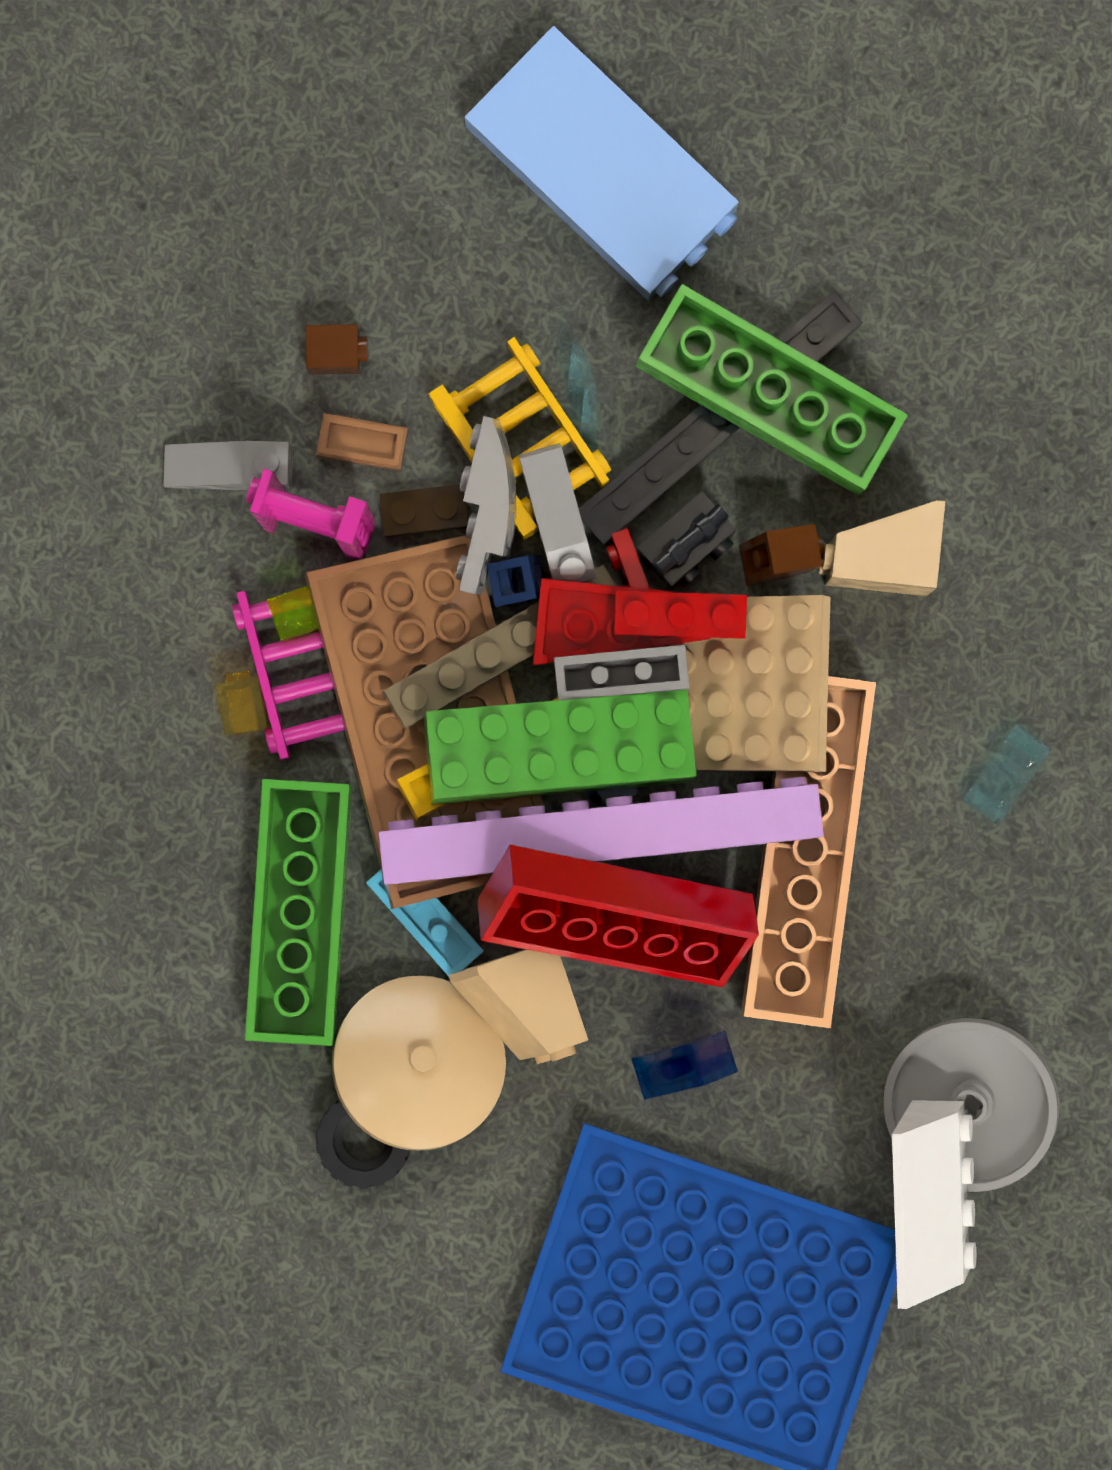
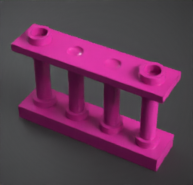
M263 469L260 479L253 478L246 497V503L252 504L250 512L266 532L275 534L278 522L281 521L335 539L348 559L354 561L365 559L376 526V521L367 502L349 496L346 507L338 505L336 509L287 493L273 471Z
M309 590L252 605L245 591L237 592L239 604L232 605L238 630L246 628L272 727L265 729L268 747L271 754L279 753L280 760H290L291 756L288 745L345 730L341 714L283 729L277 704L334 689L331 675L329 672L272 687L266 663L323 648L319 631L261 646L255 621L312 607Z

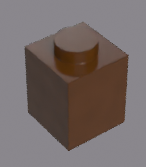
M357 324L306 325V368L309 375L361 374L360 362H368L367 336H360Z

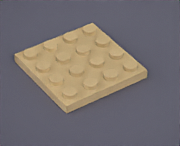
M829 596L747 597L746 639L710 638L709 640L670 645H685L689 678L688 698L696 771L826 772L830 632Z

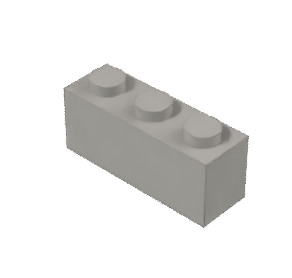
M685 645L554 657L558 700L688 690L689 692Z

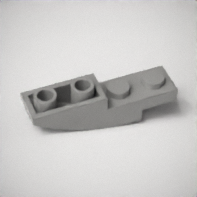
M483 416L482 424H476L473 429L470 449L475 450L471 467L466 466L464 468L460 481V491L465 492L463 501L479 505L478 513L472 512L467 525L466 537L471 538L468 555H461L456 571V579L461 580L459 590L472 594L484 593L488 577L486 564L491 563L493 554L510 556L516 520V483L508 442L500 420Z

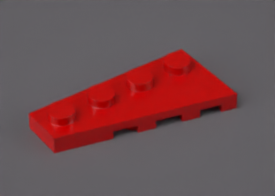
M542 578L533 665L554 662V657L637 650L709 640L710 638L614 634L616 590L675 591Z

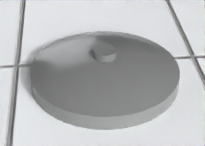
M953 1019L933 1025L922 1031L898 1055L888 1074L884 1090V1115L891 1138L894 1129L912 1100L964 1101L965 1115H971L973 1123L972 1140L966 1141V1157L973 1158L974 1162L973 1184H967V1191L969 1192L999 1189L1027 1175L1036 1167L1049 1149L1058 1124V1089L1052 1071L1044 1057L1021 1034L1002 1024L984 1019Z

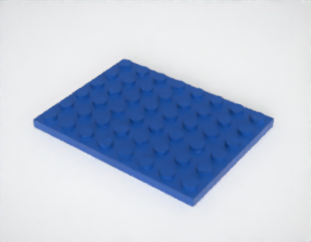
M584 1122L500 1372L784 1470H835L897 1285L895 1228Z

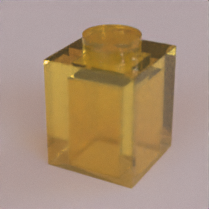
M250 671L235 672L224 675V683L215 684L225 736L233 737L265 731V729L270 728L268 711L258 676L251 677Z

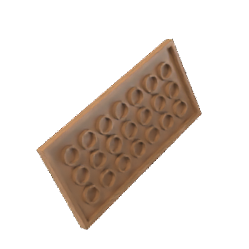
M466 535L310 571L305 574L382 876L379 832L389 831L388 822L414 820L415 828L432 826L431 818L458 815V823L476 821L475 813L501 810L502 818L518 817L519 808L543 805L541 796L450 803L416 821L396 784L397 779L427 764L424 723L422 719L403 730L382 692L496 626L486 585L483 594H472L459 590L461 580L456 579L457 566L461 555H468L471 538H467ZM508 670L440 710L517 704ZM493 873L385 885L391 909L486 885Z

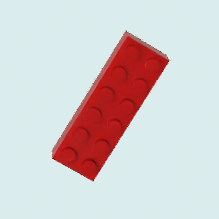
M509 844L478 898L481 941L718 987H724L759 935L753 894Z

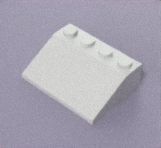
M912 1100L892 1133L898 1309H908L963 1284L969 1270L976 1267V1243L969 1242L968 1226L974 1227L975 1202L974 1200H967V1184H973L974 1162L973 1158L966 1157V1141L972 1140L973 1123L972 1116L965 1115L964 1101Z

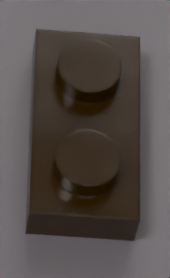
M460 484L380 494L385 538L467 528L469 521L467 502L463 501L465 492L460 491Z

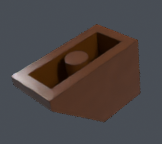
M815 524L766 531L739 545L747 587L809 573L823 567L824 543L821 536L816 532Z

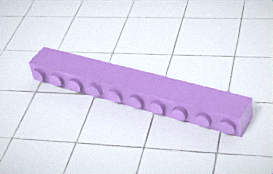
M806 777L782 779L780 780L781 788L766 790L763 789V782L737 784V793L720 794L719 786L693 789V798L676 799V791L649 794L650 802L633 804L632 796L607 798V807L589 809L588 801L562 803L563 812L545 813V805L519 808V816L502 818L501 810L475 813L476 821L458 823V815L431 818L432 826L417 828L414 826V820L388 822L389 831L379 832L384 885L491 874L496 869L509 844L594 862L821 838L824 835L818 784L807 785Z

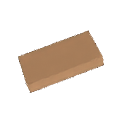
M324 413L316 456L401 471L408 428Z

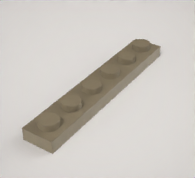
M604 565L595 569L597 578L583 581L584 583L616 586ZM539 602L384 690L382 694L403 730L421 721L426 711L440 710L533 656Z

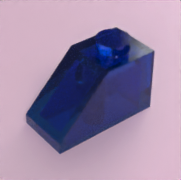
M726 1031L697 1037L631 1059L644 1100L704 1086L738 1072Z

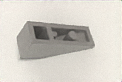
M276 441L165 445L163 487L249 490L253 478L260 479L263 469L273 471L285 491H292L293 448L289 442Z
M561 444L519 454L552 579L583 582L597 578Z

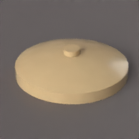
M431 976L397 978L385 982L365 994L344 1018L336 1035L332 1052L334 1085L348 1115L364 1132L374 1139L405 1150L420 1151L441 1148L462 1139L474 1131L494 1108L500 1096L505 1078L506 1057L503 1041L450 981Z

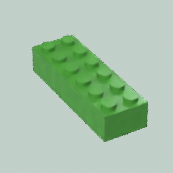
M683 284L678 289L636 364L638 369L857 496L868 486L908 416L901 410Z
M688 690L426 711L423 718L431 805L690 783L697 776Z
M262 779L245 1041L334 1045L337 1033L353 786L350 784Z

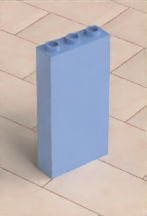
M555 26L464 117L466 128L648 301L656 293L661 298L664 297L678 282L679 279L675 274L682 266L687 263L690 267H693L708 251L704 244L716 232L720 237L723 236L738 219L734 213L737 211L739 201Z

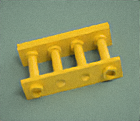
M515 337L507 341L508 350L513 357L458 393L454 390L449 394L442 384L428 393L431 403L472 463L475 450L470 449L473 429L463 416L469 412L467 407L523 371L536 390V393L497 418V420H500L504 433H507L547 407L560 428L523 453L559 443L563 447L570 442L584 462L569 473L573 490L593 477L601 489L609 483L610 479L606 474L611 471L608 462L598 449L594 452L590 451L535 369L541 365L537 356L527 343L520 346ZM519 455L512 459L515 478L523 473ZM516 495L515 529L523 541L538 532V526L534 522L536 519L531 500L527 496L520 500Z

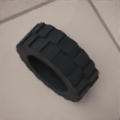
M338 1099L323 1114L316 1132L317 1154L321 1157L322 1166L324 1169H328L331 1173L330 1176L336 1181L340 1180L349 1187L357 1186L360 1189H368L372 1186L378 1187L385 1184L388 1180H392L404 1167L411 1150L385 1144L382 1153L372 1160L360 1161L351 1157L344 1147L343 1135L346 1127L353 1120L344 1109L340 1099Z

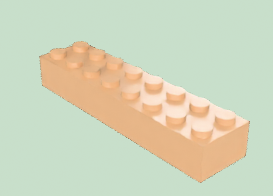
M828 676L826 772L773 771L771 789L781 788L780 780L798 777H806L807 785L818 784L824 837L763 844L755 904L759 935L749 949L741 1009L742 1016L831 1028L876 682Z

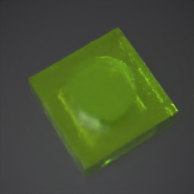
M308 586L267 599L282 642L318 629Z

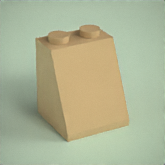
M936 500L837 533L829 544H825L822 560L823 567L819 568V574L826 575L825 586L920 596L929 595L937 588L945 501Z
M523 949L449 975L451 984L519 1060L534 1057L536 1064L550 1060L556 1061L576 1054L574 1045L588 1041L561 957L558 955Z

